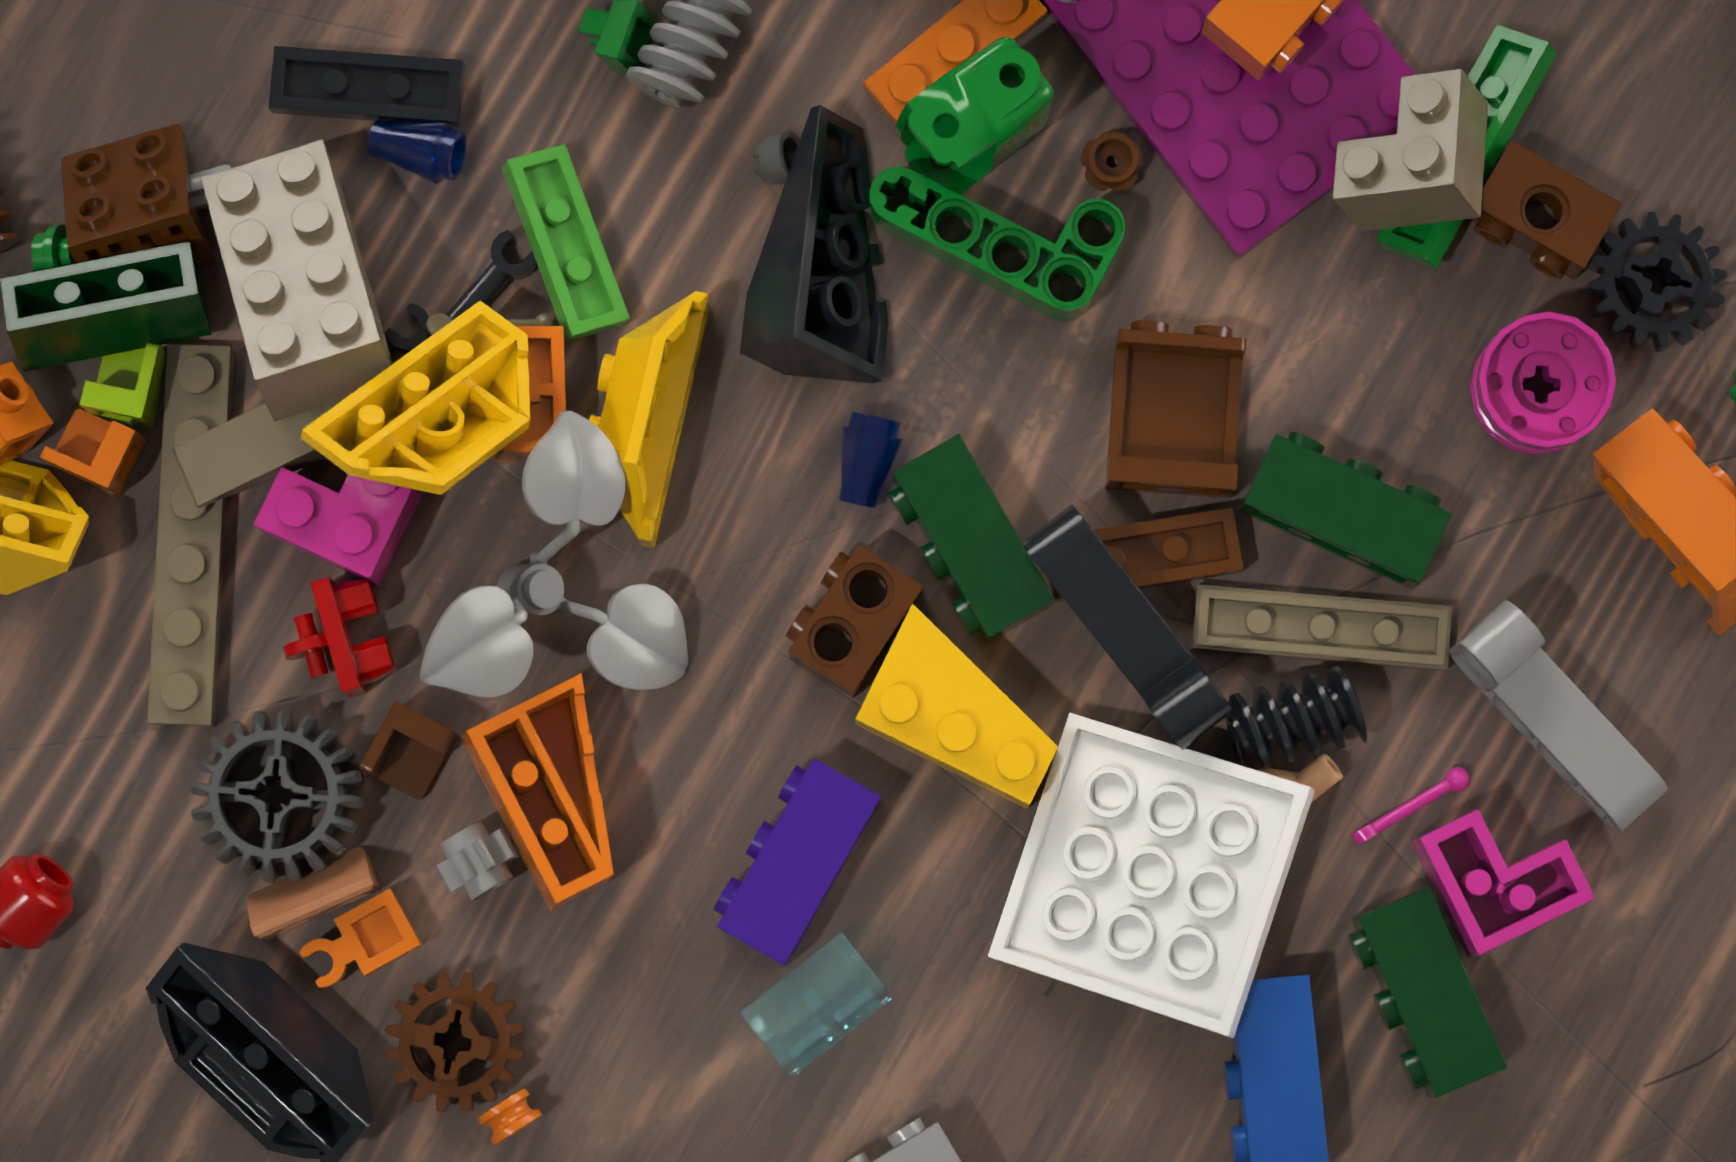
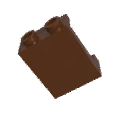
M1149 320L1132 321L1131 329H1119L1115 341L1105 489L1232 498L1237 490L1238 465L1235 463L1242 361L1246 351L1245 338L1232 337L1231 328L1215 325L1195 326L1194 334L1169 332V324Z

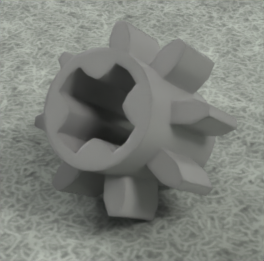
M481 821L463 829L440 844L448 859L437 864L435 867L452 894L464 888L471 901H475L500 888L514 878L506 863L517 858L518 854L502 829L489 834Z

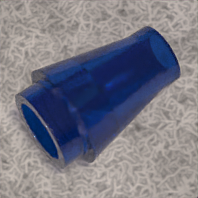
M376 120L369 134L368 153L370 157L383 159L438 184L443 179L454 181L459 176L466 155V135L463 131L454 130L450 122H387Z
M851 412L849 425H842L841 490L838 500L876 508L878 495L904 440L898 438L901 422Z

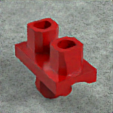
M330 577L310 582L324 633L318 634L312 613L294 617L299 640L283 646L286 660L305 658L310 678L316 679L329 674L324 652L330 651L341 693H347L349 698L368 693L366 684L375 682L396 671L391 648L385 636L354 645L348 623L380 614L372 583L367 579L345 581L337 584Z

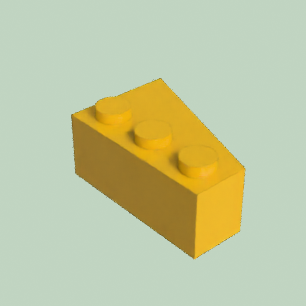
M912 603L855 718L856 725L1028 809L1058 746Z

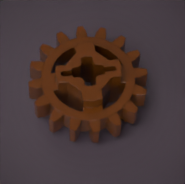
M438 973L437 990L431 992L422 982H417L413 985L418 1001L412 1005L411 1003L398 1000L394 1005L405 1018L402 1025H386L385 1032L399 1038V1047L385 1052V1058L387 1060H402L405 1068L396 1075L394 1080L397 1084H403L411 1080L418 1084L412 1098L415 1102L421 1103L430 1093L437 1095V1111L446 1112L452 1098H458L463 1111L468 1112L474 1110V1094L480 1092L489 1102H494L498 1099L497 1091L493 1085L497 1079L510 1084L514 1083L516 1076L506 1067L509 1059H525L526 1052L512 1046V1037L526 1032V1028L522 1024H509L506 1016L512 1013L517 1005L514 1000H508L500 1004L493 1000L499 987L496 983L490 981L479 992L474 990L475 976L472 973H464L459 987H453L447 973ZM451 999V1003L448 1004L447 1014L432 1025L418 1023L430 1007L443 1000ZM476 1004L480 1005L491 1016L497 1029L498 1038L485 1036L475 1020ZM456 1023L462 1025V1036L472 1039V1046L470 1051H459L455 1061L449 1059L450 1049L440 1045V1037L442 1033H453ZM414 1046L425 1048L436 1064L435 1080L429 1077L420 1067L414 1053ZM479 1059L494 1061L482 1077L470 1084L460 1086L467 1067Z

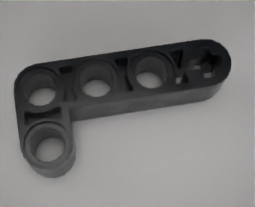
M1073 504L1021 543L1033 561L1133 685L1157 720L1182 750L1234 711L1216 685Z

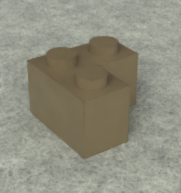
M1456 69L1401 77L1397 134L1337 142L1333 200L1361 232L1481 217L1488 103L1464 71Z

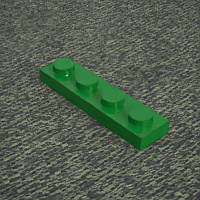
M1496 25L1468 75L1470 81L1488 103L1483 185L1557 56V52L1549 42L1500 25ZM1463 220L1381 229L1375 240L1388 252L1436 270Z

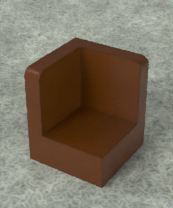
M395 700L367 751L359 770L416 800H422L429 791L458 734Z

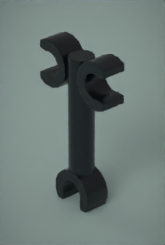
M509 230L500 233L493 240L491 246L492 263L445 315L450 320H454L479 301L488 305L510 279L520 280L531 276L538 267L533 251L521 263L510 264L504 260V253L512 245L515 237ZM410 303L406 310L419 322L417 334L411 338H402L391 328L384 332L390 345L397 351L406 354L429 338L425 329L429 315L422 307Z

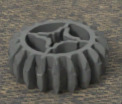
M281 709L279 711L276 728L271 729L267 714L263 711H256L253 713L254 733L250 734L242 722L234 720L229 724L230 732L237 741L230 746L225 740L217 736L210 740L209 744L222 755L217 764L204 758L197 760L196 767L205 773L212 774L210 784L196 782L190 785L191 794L209 797V805L199 806L191 811L192 819L196 821L214 820L215 824L204 830L200 835L202 843L210 845L224 838L226 842L218 850L216 859L221 864H228L241 853L242 857L238 864L237 872L243 877H250L259 861H262L261 874L264 882H276L279 875V867L282 863H284L289 880L294 882L300 881L303 875L301 859L306 858L314 871L322 872L326 869V863L318 850L325 846L330 852L342 856L346 848L342 842L333 837L334 833L338 828L351 834H356L359 830V824L350 819L343 818L345 808L359 810L365 807L364 798L346 795V787L357 786L364 782L363 773L359 771L342 773L340 769L353 760L355 753L349 747L339 749L333 754L329 752L339 737V733L333 728L326 729L316 740L313 739L318 720L311 715H306L301 720L297 730L294 731V718L290 710ZM273 745L272 755L267 756L265 769L258 778L247 782H231L237 768L248 756L261 748ZM293 745L306 749L316 758L324 771L328 790H317L311 787H303L299 784L295 776V761L291 760ZM281 779L282 787L291 790L292 793L299 796L308 797V799H291L288 806L281 803L283 811L274 813V805L256 796L248 795V793H264L267 787L275 789L272 782ZM228 802L252 805L256 808L260 816V831L264 832L262 848L249 842L236 828L230 815ZM307 810H325L322 820L308 837L297 844L283 848L284 836H288L290 823L297 814Z

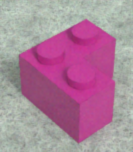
M281 467L253 525L265 535L358 578L368 579L372 584L379 587L424 491L384 484L348 474L340 492L337 493Z
M1479 810L1463 815L1410 841L1468 957L1479 956L1595 899L1566 839L1553 843L1507 866Z

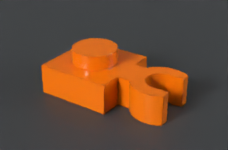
M389 888L333 919L342 935L334 941L322 938L311 940L300 949L299 953L303 959L310 958L321 951L327 952L332 957L333 967L331 971L315 981L318 988H329L343 980L347 973L348 965L354 962L358 964L364 976H369L423 946V943L394 890Z

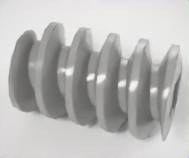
M744 0L667 1L662 9V13L670 24L654 23L649 32L658 46L642 45L637 54L646 68L630 67L625 77L636 88L671 108L681 110L682 108L679 104L682 99L701 103L704 96L692 84L693 79L714 80L716 74L704 62L706 56L726 59L728 52L716 40L717 36L721 34L737 38L741 31L728 17L730 13L749 16L752 8Z

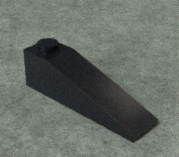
M821 105L810 109L746 295L740 354L784 375L874 384L883 381L889 321L886 302L876 301L872 267L881 265L879 244H869L865 209L870 207L869 191L871 181L864 129Z

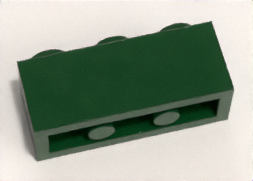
M190 241L0 279L6 329L23 372L142 349L146 347L147 343L162 345L212 335L204 283Z
M1290 432L1287 438L1275 434L1239 511L1411 590L1415 589L1421 583L1452 513L1439 508L1441 499L1433 493L1413 485H1406L1404 491H1401L1381 482L1383 473L1360 460L1348 458L1344 465L1322 455L1325 447L1318 441L1303 434Z
M960 434L955 435L892 471V481L896 488L887 494L903 523L907 526L916 521L928 543L919 549L937 581L946 576L950 579L960 597L953 601L951 605L969 636L980 631L985 642L989 643L1053 606L1055 602L1053 594L1032 558L1022 546L1021 539Z
M1430 887L1418 890L1352 918L1356 931L1348 934L1351 948L1361 969L1366 970L1372 967L1382 991L1373 994L1374 1001L1386 1028L1391 1030L1398 1027L1407 1048L1406 1052L1399 1054V1059L1414 1091L1423 1087L1427 1097L1437 1098L1508 1068Z

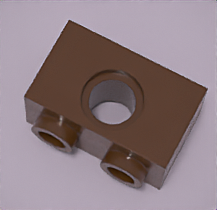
M1511 140L1483 185L1481 217L1469 220L1476 223L1474 231L1488 242L1506 248L1510 243L1530 254V264L1540 272L1555 279H1562L1566 275L1575 280L1585 269L1622 203ZM1539 202L1548 206L1555 218L1554 227L1543 230L1532 226L1525 216V205Z

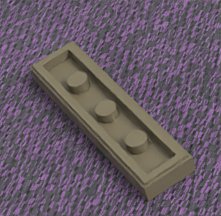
M1197 585L1191 650L1445 672L1448 669L1452 606Z

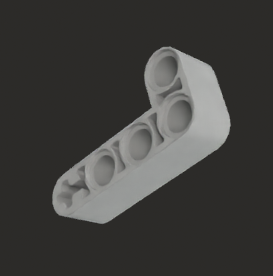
M1504 600L1449 649L1451 658L1589 808L1612 830L1622 834L1668 791L1665 782L1654 768L1540 648L1545 644V639L1534 623L1518 607Z

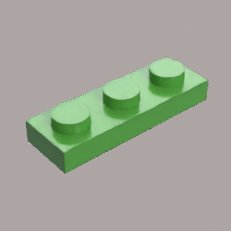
M562 144L508 159L501 168L558 322L564 328L566 343L624 326L630 317L566 145Z

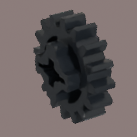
M1655 211L1648 212L1643 217L1641 229H1638L1630 218L1623 220L1618 225L1621 240L1607 233L1599 243L1602 251L1607 256L1593 255L1587 264V268L1600 274L1599 278L1589 281L1584 287L1585 293L1601 296L1602 302L1591 312L1592 316L1598 318L1609 314L1614 321L1610 325L1607 335L1613 338L1623 329L1631 333L1630 348L1636 350L1648 337L1652 338L1656 352H1663L1669 346L1670 335H1673L1675 340L1681 346H1684L1694 339L1690 324L1702 331L1712 324L1713 319L1704 308L1717 309L1724 303L1725 297L1719 292L1712 290V286L1727 278V271L1711 269L1709 263L1720 252L1718 246L1705 249L1699 246L1698 242L1704 232V229L1700 226L1693 229L1688 235L1681 232L1682 222L1680 215L1675 214L1665 226H1659ZM1654 242L1649 254L1642 258L1629 255L1627 258L1622 256L1624 252L1636 245ZM1680 253L1688 260L1694 275L1688 273L1680 258ZM1652 270L1661 273L1659 281L1663 286H1666L1659 294L1650 291L1652 283L1648 278H1645ZM1616 288L1623 290L1632 306L1631 312L1622 303ZM1668 306L1679 309L1683 306L1689 308L1679 318L1666 322H1657L1663 309Z

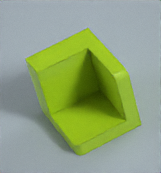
M147 343L146 347L142 349L103 356L97 382L85 380L79 405L88 413L98 417L153 428L166 374L167 352L161 345Z

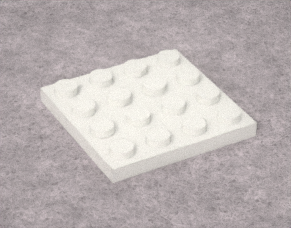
M1069 713L988 957L1234 1039L1315 790L1303 784L1186 748L1182 750L1179 746Z

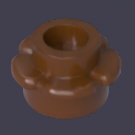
M1118 131L1103 132L1096 140H1090L1082 151L1081 163L1086 167L1085 178L1092 187L1100 191H1106L1108 188H1112L1115 192L1125 191L1137 181V170H1140L1143 166V153L1138 144L1132 142L1124 133ZM1115 157L1118 160V165L1114 168L1108 167L1106 164L1107 158Z

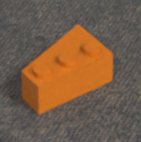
M1652 408L1592 453L1594 478L1643 541L1650 538L1676 566L1669 574L1682 589L1691 583L1712 607V617L1707 622L1719 637L1736 624V486L1719 466L1713 465L1708 468L1694 453L1696 445L1692 437L1676 420H1671L1667 424Z
M582 673L474 726L465 732L462 741L550 912L603 886L614 875L601 793H599L594 762L592 734L589 730Z

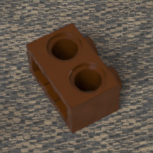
M860 544L851 557L842 551L838 554L821 581V584L829 589L816 610L805 605L785 637L794 642L788 651L790 658L851 698L855 697L900 629L912 603L915 605L923 594L924 587ZM863 576L877 577L886 586V598L876 607L863 608L857 605L850 596L849 592L852 584ZM832 628L844 631L852 641V648L849 654L844 659L835 662L822 659L814 648L815 641L820 633Z

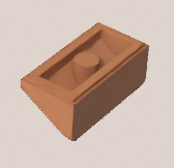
M355 847L344 852L342 856L337 855L326 860V869L322 872H316L310 867L303 870L300 881L294 882L287 877L251 893L247 897L246 903L250 927L254 937L270 940L378 892V888L381 885L366 850L363 847Z

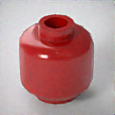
M34 854L32 857L26 855L12 856L0 868L1 948L11 949L13 946L25 950L39 949L72 913L74 898L70 890L73 887V881L69 874L51 858L42 854Z

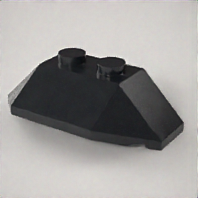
M183 942L174 950L145 988L150 1002L156 1004L160 1027L174 1062L267 1150L299 1158L320 1159V1162H340L374 1121L358 1049L264 961Z

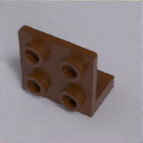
M179 124L147 131L62 158L61 167L67 247L76 263L188 241L191 243L198 266L215 262L213 242L191 201L185 134Z

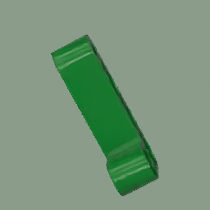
M902 166L889 167L881 171L872 181L869 191L871 217L875 224L884 232L1030 308L1059 321L1075 320L1087 311L1119 252L1125 233V220L1119 208L1110 201L1090 199L1079 204L1071 213L1057 242L1054 244L918 172ZM900 189L908 191V204L912 208L900 205L896 212L887 210V197L884 194L895 196ZM928 201L932 202L934 205L928 212L925 228L921 229L917 227L919 225L918 211L925 214L926 203ZM951 216L960 217L969 224L972 232L966 240L960 243L946 242L939 237L936 231V226L941 220ZM1097 219L1109 226L1113 238L1103 246L1094 247L1086 244L1078 234V227L1087 220ZM1012 245L1020 248L1025 253L1028 263L1023 269L1008 273L996 267L992 260V255L998 248ZM1058 275H1072L1083 286V294L1075 301L1063 302L1051 294L1048 283Z

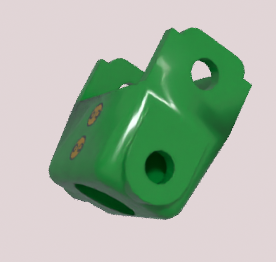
M1002 37L944 74L910 100L898 117L895 132L902 143L907 145L905 159L914 171L962 195L995 170L1046 125L1054 90L1040 72L1036 59L1027 51L1022 50L1014 39ZM929 156L939 165H952L947 169H936L931 165Z

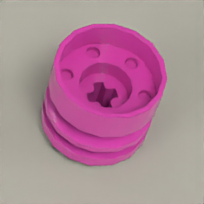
M1544 312L1522 316L1500 330L1475 361L1469 390L1473 412L1487 435L1509 450L1530 455H1540L1561 451L1597 427L1611 407L1616 376L1612 355L1596 331L1576 317ZM1536 371L1542 373V381L1544 383L1553 384L1554 388L1553 392L1543 397L1541 403L1535 402L1534 392L1523 390L1522 383L1528 382L1534 377Z

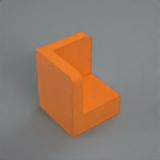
M76 409L56 449L45 446L40 458L55 468L120 496L146 439L136 430L114 420L109 422L82 409Z

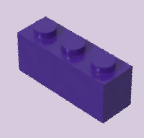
M813 758L807 770L798 765L795 766L778 796V799L787 803L775 826L766 821L762 823L746 851V855L755 859L743 882L733 876L731 877L713 909L723 915L717 925L719 929L785 967L881 801L880 795Z

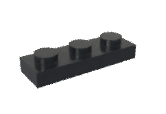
M274 46L269 109L272 113L460 127L465 64L463 60Z

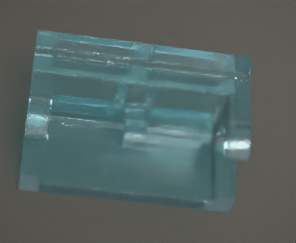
M841 932L742 1010L740 1014L781 1067L793 1078L893 997Z

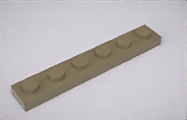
M167 344L147 723L150 725L215 727L227 497L197 508L172 450L173 447L231 420L234 349L231 346Z

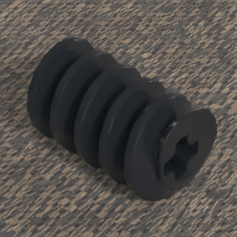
M1338 666L1328 669L1326 688L1314 673L1303 676L1301 695L1289 680H1284L1278 684L1277 701L1273 699L1264 686L1254 689L1252 708L1249 707L1239 693L1229 696L1228 703L1234 711L1227 715L1225 720L1234 759L1238 765L1247 767L1248 755L1254 754L1264 769L1271 768L1272 749L1279 747L1289 763L1296 761L1297 742L1302 740L1314 756L1320 755L1322 735L1325 734L1330 736L1338 749H1343L1346 744L1347 728L1351 727L1354 728L1363 743L1367 742L1366 724L1358 696L1353 685Z

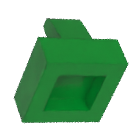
M613 0L609 12L586 8L578 28V33L591 37L589 43L596 46L594 53L616 73L626 75L630 67L644 66L637 54L642 45L652 44L653 39L649 32L654 23H659L660 21L638 0Z

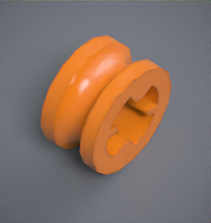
M526 1088L508 1097L477 1118L480 1126L487 1125L491 1128L492 1137L489 1140L493 1146L498 1145L543 1116L539 1108L532 1109L528 1106L527 1098L530 1094Z

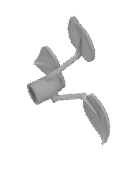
M572 411L560 412L552 427L533 447L525 463L522 476L524 499L533 514L547 524L562 525L567 523L566 529L541 551L532 552L530 554V564H514L506 568L498 579L497 587L479 586L469 589L459 595L449 605L438 621L427 643L420 670V680L423 683L448 688L475 697H496L511 692L526 677L533 659L532 639L519 625L527 620L528 615H547L553 611L570 613L601 624L588 640L586 647L587 657L595 671L602 678L616 686L633 690H652L670 685L684 675L685 669L688 666L684 620L678 605L664 590L645 583L624 586L612 595L607 606V613H604L599 609L565 599L564 582L561 575L556 569L547 565V561L578 535L581 522L598 526L612 521L617 515L625 495V473L616 449L606 435L583 416Z

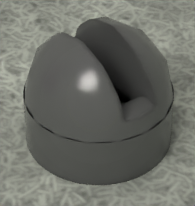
M791 131L770 135L759 142L753 152V158H759L761 168L755 170L757 175L773 185L785 184L800 141L799 137Z

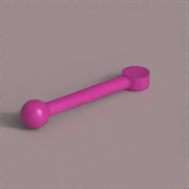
M1462 767L1451 768L1447 772L1445 780L1351 834L1356 845L1362 844L1451 790L1454 792L1464 791L1470 784L1469 773Z

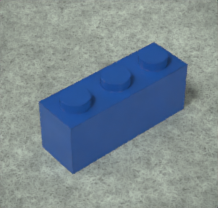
M1299 975L1253 980L1234 1039L1232 1038L1234 1060L1224 1061L1223 1063L1227 1099H1238L1241 1125L1230 1126L1233 1162H1329L1310 976Z

